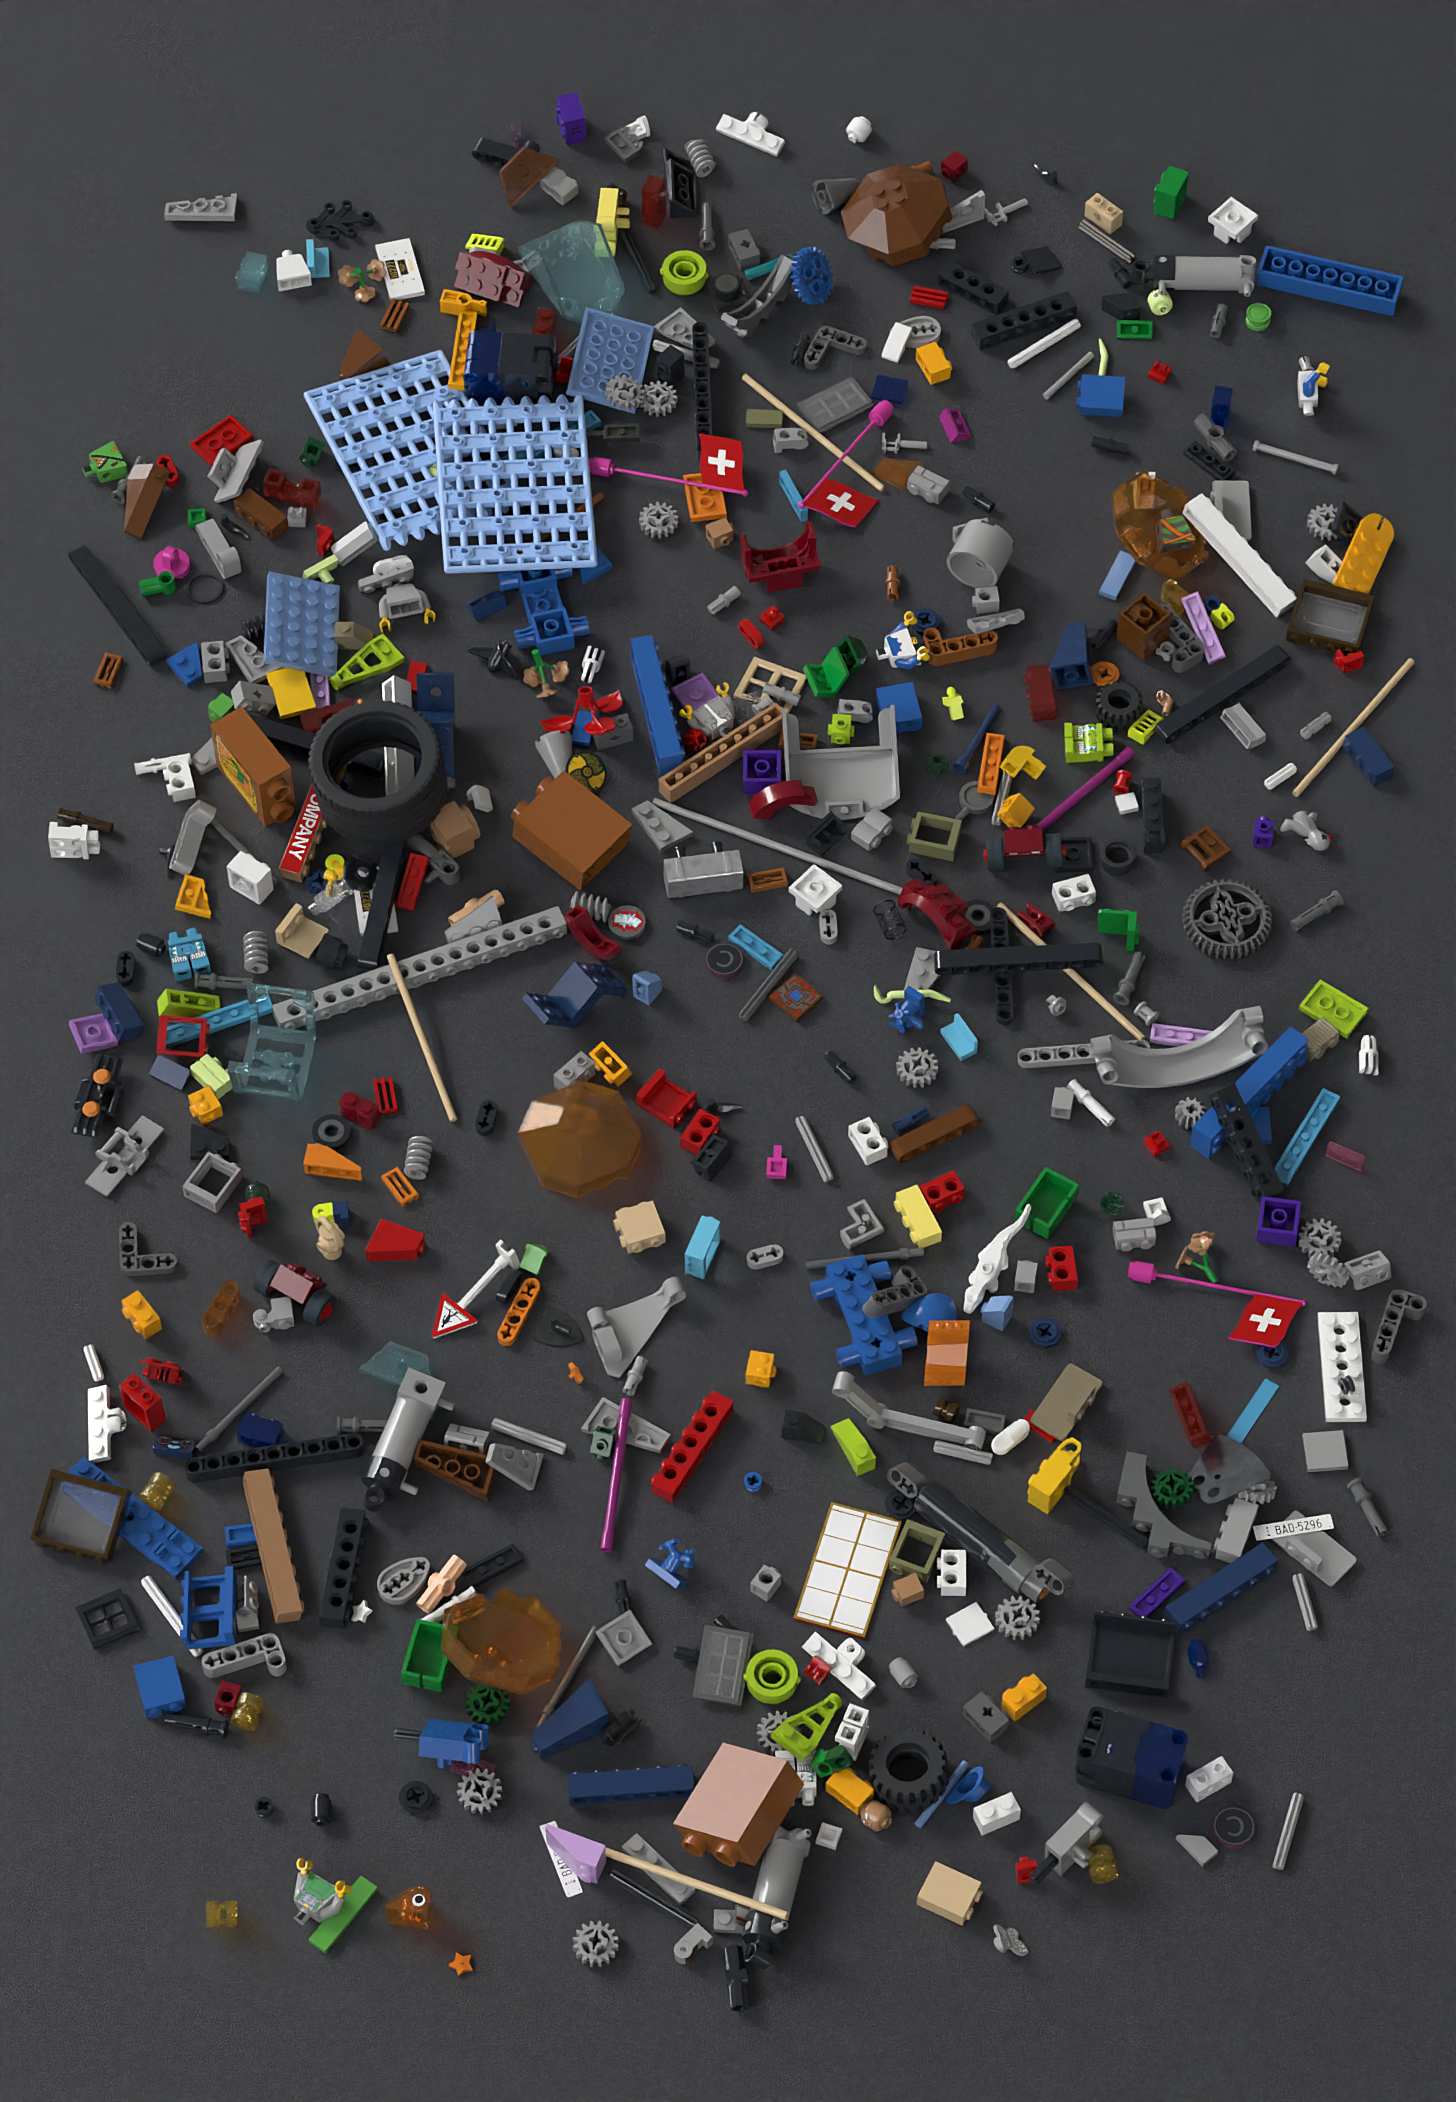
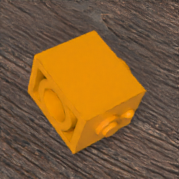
M1018 793L1003 801V807L997 813V816L1008 827L1020 828L1035 808L1021 793Z
M210 1086L188 1095L190 1112L193 1117L197 1116L202 1126L223 1116L221 1104Z
M750 1351L745 1374L746 1384L769 1388L771 1377L775 1378L777 1366L774 1365V1354Z

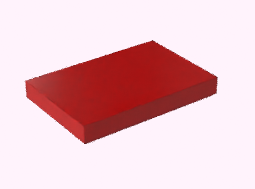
M230 414L189 443L194 452L212 467L220 449L226 448L231 454H234L241 446L251 442L254 439V435Z

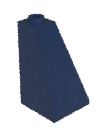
M1085 621L1067 624L1056 649L1050 668L1057 690L1093 684L1089 638Z
M592 1679L586 1681L532 1733L530 1745L534 1754H539L540 1759L602 1734V1730L609 1725L608 1712Z

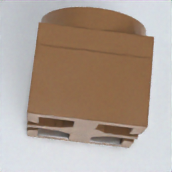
M455 801L441 808L435 820L431 821L429 828L430 835L440 850H443L452 859L474 849V840L480 838L477 821L465 804L458 806Z

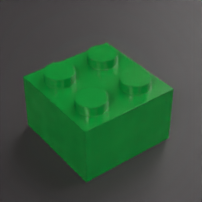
M1169 166L1166 172L1163 171L1160 179L1161 182L1156 184L1154 194H1156L1153 200V205L1155 206L1154 213L1170 219L1175 218L1187 195L1189 172Z

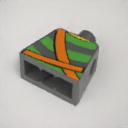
M1171 509L1163 510L1161 512L1162 519H1159L1155 526L1159 554L1192 548L1195 537L1184 516L1173 517Z

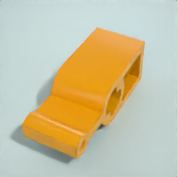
M444 289L440 298V312L459 316L460 310L476 311L478 315L486 317L487 302L484 300H473L467 293Z

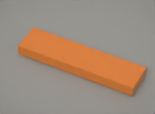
M986 734L977 793L996 795L1005 735Z

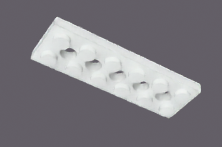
M1318 1312L1326 1422H1366L1367 1415L1358 1312ZM1340 1328L1344 1330L1345 1333L1342 1335H1337L1334 1332V1330ZM1337 1346H1343L1346 1349V1351L1340 1353L1336 1351L1335 1348ZM1343 1363L1347 1366V1369L1340 1370L1337 1368V1365ZM1350 1375L1355 1385V1392L1349 1391L1347 1395H1344L1338 1385V1379L1341 1377L1345 1379V1376ZM1347 1399L1350 1401V1404L1344 1406L1339 1401Z

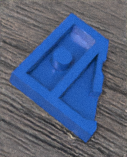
M597 545L598 565L596 567L580 568L583 585L613 568L612 563Z
M196 642L166 659L169 667L187 688L203 679Z

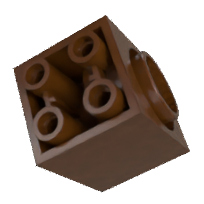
M1144 592L1119 613L1117 640L1144 661L1162 643L1169 640L1171 613Z

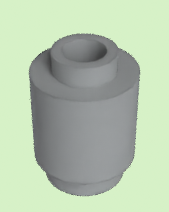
M899 1657L890 1663V1673L901 1688H911L916 1684L918 1675L907 1660Z

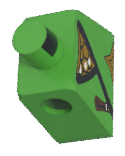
M114 441L89 454L90 465L82 467L85 477L96 474L101 483L124 478L128 473L127 465Z

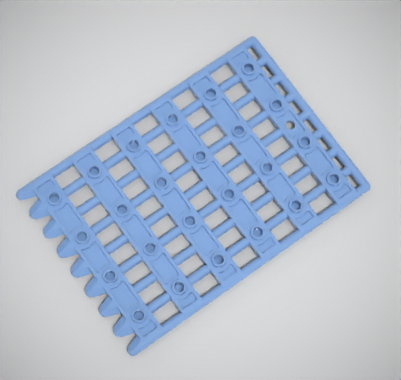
M442 350L304 393L305 400L385 551L390 550L391 540H395L400 545L405 546L408 543L407 535L410 534L422 541L425 537V529H429L436 535L441 533L438 476L432 477L428 470L429 467L437 464L436 446L431 439L435 437L433 402L437 400L442 406L445 405L448 408L449 403L453 399L461 400L464 407H466L469 401L464 390L448 389V385H441L438 378L446 375L449 377L451 368ZM431 380L435 389L425 391L421 383ZM415 386L419 394L409 397L405 388ZM398 391L402 399L392 402L389 393ZM382 396L385 405L375 407L372 399ZM365 401L369 410L359 412L355 404ZM349 407L352 415L342 418L338 409ZM428 410L432 419L422 422L418 413ZM332 412L335 420L325 423L322 414ZM412 416L415 424L405 427L402 418ZM395 421L398 430L389 432L385 424ZM470 425L460 426V435L468 434L465 428ZM478 425V434H487L483 425ZM378 426L382 435L372 438L368 429ZM452 426L442 427V435H449L448 433L453 431ZM362 432L365 440L355 443L351 434ZM345 437L348 445L338 448L335 439ZM425 441L429 449L419 452L415 443ZM408 446L412 455L402 457L398 449ZM391 451L395 460L385 463L381 454ZM454 453L443 454L445 463L455 461ZM461 453L462 458L472 456V453ZM375 457L378 465L368 468L365 459ZM358 462L362 471L351 473L348 465ZM421 471L425 480L416 483L411 474ZM405 477L409 485L399 488L395 479ZM492 479L482 480L486 482L489 489L493 488ZM504 479L506 484L501 485L500 488H511V479ZM474 480L463 481L464 487L468 486L470 489H475ZM445 481L446 491L457 490L456 481ZM388 482L392 491L382 494L378 485ZM371 487L375 496L365 499L361 490ZM435 497L439 506L429 508L425 500ZM417 501L422 511L412 514L408 504ZM509 506L502 507V512L507 513ZM401 507L405 516L395 519L391 510ZM485 507L484 517H491L492 508L494 507ZM465 508L466 518L475 517V513H477L476 508ZM447 509L448 518H459L458 509ZM384 513L389 522L378 525L374 516Z
M561 394L557 397L556 403H551L548 397L543 395L539 398L538 404H533L529 397L524 396L521 399L520 405H515L510 397H506L503 400L502 406H497L495 400L489 397L485 401L484 406L481 407L473 398L467 402L466 407H461L456 399L449 403L448 408H443L442 404L437 400L433 402L444 572L446 574L596 567L598 559L583 396L580 394L576 395L574 401L569 403L567 398ZM560 421L561 430L550 431L549 422ZM567 421H578L579 429L568 430ZM542 422L543 431L532 432L531 423ZM513 423H524L525 432H514ZM495 424H506L507 433H496ZM470 425L471 434L460 435V426ZM478 425H488L489 433L478 434ZM452 426L453 435H442V427ZM570 448H580L581 457H570ZM552 449H562L563 458H552ZM526 450L527 459L516 460V451ZM534 450H544L545 458L534 459ZM498 451H508L509 460L498 461ZM480 452H490L491 461H480ZM454 453L455 462L444 463L443 454ZM461 453H472L473 462H462ZM583 475L584 484L573 485L572 476ZM565 476V485L555 486L554 477ZM536 477H547V486H536ZM518 478H529V487H518ZM492 479L493 488L482 489V480ZM500 479H511V488H500ZM474 480L475 489L464 490L463 481ZM445 481H456L457 490L446 491ZM574 503H585L586 512L575 513ZM556 504H567L568 513H557ZM531 505L532 515L520 514V506ZM538 505H549L550 514H539ZM513 506V516H502V507ZM494 507L495 516L484 517V508ZM465 508H476L477 517L466 518ZM447 509H458L459 518H448ZM577 531H588V540L578 541ZM559 532H570V541L559 542ZM533 533L534 543H523L522 534ZM540 533H551L552 542H541ZM515 534L516 544H505L504 535ZM486 535H497V544L486 545ZM467 536H478L479 545L468 546ZM449 537H460L461 546H450Z

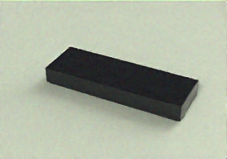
M511 1544L465 1568L460 1575L468 1588L471 1586L475 1588L523 1563V1558L514 1544Z

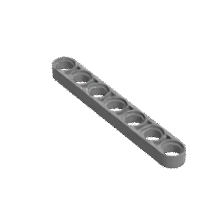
M1145 1040L1124 1041L1137 1047L1143 1046L1150 1049L1149 1043ZM1090 1044L1025 1048L1019 1051L1017 1060L1018 1064L1023 1068L1096 1063ZM1080 1051H1087L1089 1055L1081 1057L1078 1053ZM1062 1052H1067L1070 1055V1057L1067 1059H1063L1059 1056V1054ZM1045 1053L1049 1054L1051 1058L1043 1060L1040 1056ZM1023 1055H1028L1032 1059L1028 1062H1025L1021 1059V1057Z

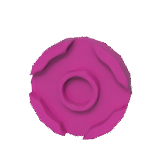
M167 546L165 550L160 551L153 561L157 576L163 571H170L175 579H182L188 574L190 569L187 554L181 549Z

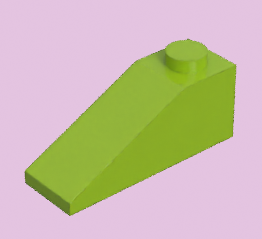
M165 989L157 1000L159 1016L198 1017L221 1009L219 996Z
M848 1418L832 1425L831 1429L856 1475L859 1476L875 1469L876 1457L865 1438Z

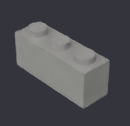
M1235 1498L1233 1504L1228 1505L1226 1511L1228 1516L1227 1522H1222L1220 1533H1222L1221 1539H1216L1213 1550H1216L1215 1558L1232 1563L1243 1555L1257 1515V1504Z

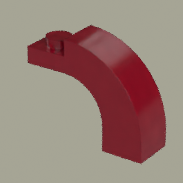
M790 780L764 788L748 804L752 818L769 820L778 809L793 804L815 806L818 800L814 787L803 786L801 780Z
M577 905L563 915L576 940L596 960L600 962L603 959L609 961L622 951L620 944L606 938L598 930L588 910Z

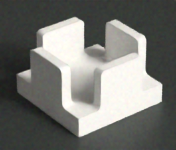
M1230 197L1208 217V222L1214 225V235L1226 244L1230 241V237L1233 239L1237 238V242L1241 243L1251 234L1252 224L1258 219V215Z
M815 864L789 887V892L796 897V906L808 915L812 914V910L816 913L819 911L821 913L823 910L831 909L836 904V895L842 890V885Z

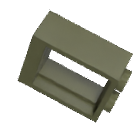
M918 812L917 817L912 819V834L908 833L906 844L909 845V852L953 861L961 834L962 820ZM920 825L951 831L948 845L918 840L917 836Z
M907 1519L890 1557L889 1569L898 1575L904 1574L909 1576L916 1573L920 1582L927 1583L937 1557L945 1543V1533ZM907 1536L934 1546L925 1568L898 1558Z

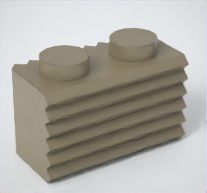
M1324 1017L1302 1033V1035L1309 1039V1050L1306 1058L1310 1062L1315 1058H1321L1328 1047L1333 1048L1339 1041V1031Z

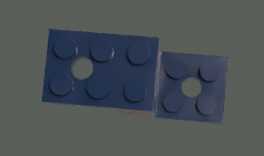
M417 673L418 712L425 716L435 729L447 777H454L453 737L456 727L454 673ZM437 687L441 690V694L433 696L431 689ZM416 758V774H417V772H418V770H419V768H420V765H421V762H420L417 758Z
M574 961L548 995L526 993L522 999L545 1025L576 1028L603 994L624 997L628 990L624 987V983L612 974V969L607 965Z

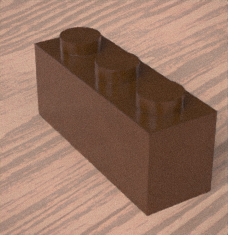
M248 488L234 500L235 513L239 517L246 519L252 527L259 529L265 537L268 536L274 541L289 528L287 516L252 489Z

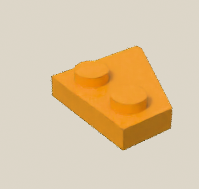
M185 874L175 904L176 910L210 919L211 910H209L203 879Z

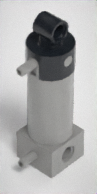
M408 1367L398 1390L393 1410L361 1478L362 1483L368 1487L363 1501L367 1510L371 1512L379 1511L383 1507L385 1496H397L400 1490L416 1495L418 1487L404 1481L415 1455L418 1441L422 1439L429 1420L433 1419L437 1407L440 1406L452 1411L455 1406L454 1403L442 1399L446 1382ZM376 1496L379 1501L372 1502L369 1497Z

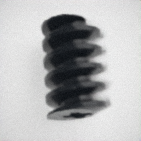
M262 614V620L259 616H255V622L252 618H248V623L243 619L241 620V628L245 639L248 637L250 641H253V635H255L259 640L261 633L265 637L266 614Z

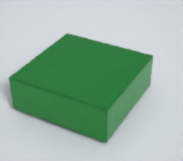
M205 508L187 510L189 528L196 527V525L207 521Z

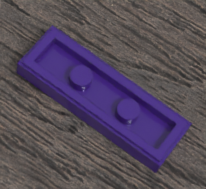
M1170 1567L1129 1606V1610L1137 1617H1150L1186 1583V1580Z

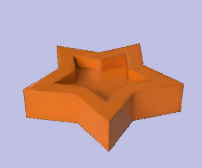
M572 1362L569 1363L568 1366L571 1371L569 1378L574 1377L577 1384L582 1383L584 1378L579 1368Z
M456 1952L455 1960L448 1965L457 1971L458 1976L464 1971H473L469 1964L471 1955L462 1956Z

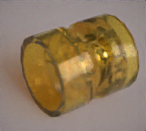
M154 1472L148 1481L149 1486L143 1488L139 1494V1499L150 1508L160 1511L167 1501L166 1497L171 1495L176 1485L166 1475Z
M241 1693L236 1703L238 1710L233 1711L230 1719L231 1724L241 1730L254 1731L259 1721L258 1715L262 1713L265 1704L264 1700L251 1693Z
M1098 1845L1088 1849L1093 1853V1856L1087 1860L1088 1865L1091 1866L1089 1871L1092 1882L1106 1883L1118 1877L1116 1864L1112 1862L1114 1855L1111 1846Z
M218 1900L206 1901L207 1928H220L221 1925H224L225 1928L237 1927V1900H224L223 1903H220ZM222 1910H226V1918H222Z

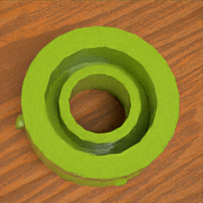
M688 250L670 254L664 260L663 266L660 269L667 289L678 295H691L698 292L709 277L706 272L704 259L699 254Z
M774 1649L756 1654L750 1660L746 1674L743 1675L753 1697L765 1704H779L786 1701L793 1695L797 1684L801 1681V1678L798 1677L796 1663L792 1657L785 1652ZM773 1673L779 1675L782 1679L776 1684H769L763 1680V1677Z

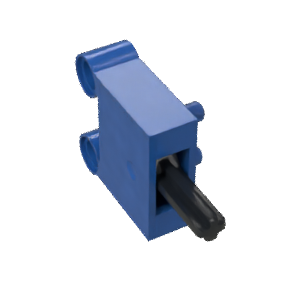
M430 1719L423 1731L396 1728L394 1732V1739L396 1741L419 1743L418 1756L437 1758L438 1768H444L445 1764L453 1765L454 1760L478 1763L480 1762L481 1750L488 1748L489 1726L485 1724Z

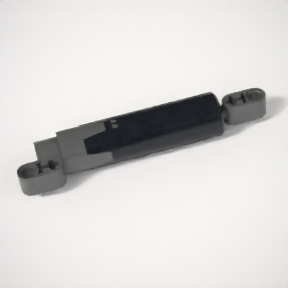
M902 1462L888 1471L887 1478L893 1486L909 1498L917 1496L914 1502V1510L938 1530L945 1533L948 1538L963 1550H966L970 1556L1018 1594L1024 1593L1037 1603L1048 1596L1050 1592L1060 1595L1074 1586L1075 1580L1073 1575L1058 1562L1049 1558L1040 1563L940 1481L934 1480L928 1483L926 1477L907 1462Z

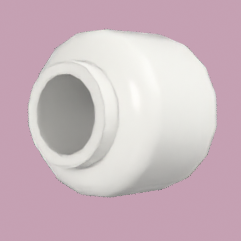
M862 116L853 118L846 128L848 139L854 143L857 141L864 142L872 131L870 121Z

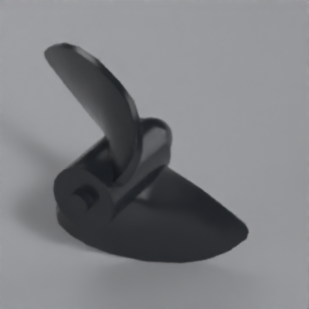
M500 639L495 648L474 647L468 649L469 653L489 661L487 667L489 672H494L498 667H501L515 680H519L517 673L506 659L512 647L509 641Z

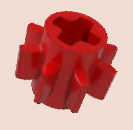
M688 729V733L684 735V745L689 747V751H701V746L706 745V734L702 733L701 729Z

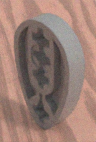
M918 316L900 322V324L912 328V333L905 347L919 348L935 341L937 343L940 339V324L932 317Z
M424 1557L409 1558L383 1570L377 1580L380 1597L392 1605H401L411 1600L427 1581L430 1573L429 1561ZM417 1566H424L425 1570L418 1569ZM403 1576H404V1578H407V1577H408V1580H409V1581H408V1582H406L405 1580L402 1581V1580H401V1577H403ZM395 1582H396L397 1584L400 1583V1586H401V1587H400V1588H398V1587H394V1588H393V1583H395ZM386 1588H388L389 1590L392 1589V1593H391V1594H390L389 1592L385 1593V1589H386Z

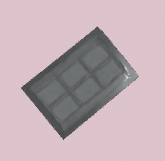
M850 376L797 403V406L813 428L822 434L873 408L874 404L855 379Z
M705 1625L692 1698L741 1707L745 1686L743 1675L746 1674L753 1640L752 1633Z

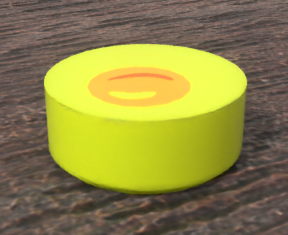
M338 854L328 856L325 861L327 870L331 869L334 871L337 865L345 866L343 857Z

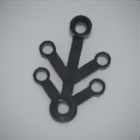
M344 200L342 208L330 220H325L329 214L335 212V205L328 202L324 205L325 210L317 218H311L306 222V228L311 234H319L321 232L332 241L339 240V231L346 234L348 238L353 239L357 236V229L355 227H346L345 225L360 223L364 227H370L374 224V216L370 211H364L359 216L342 218L347 212L352 210V202ZM326 227H333L335 229L329 230Z

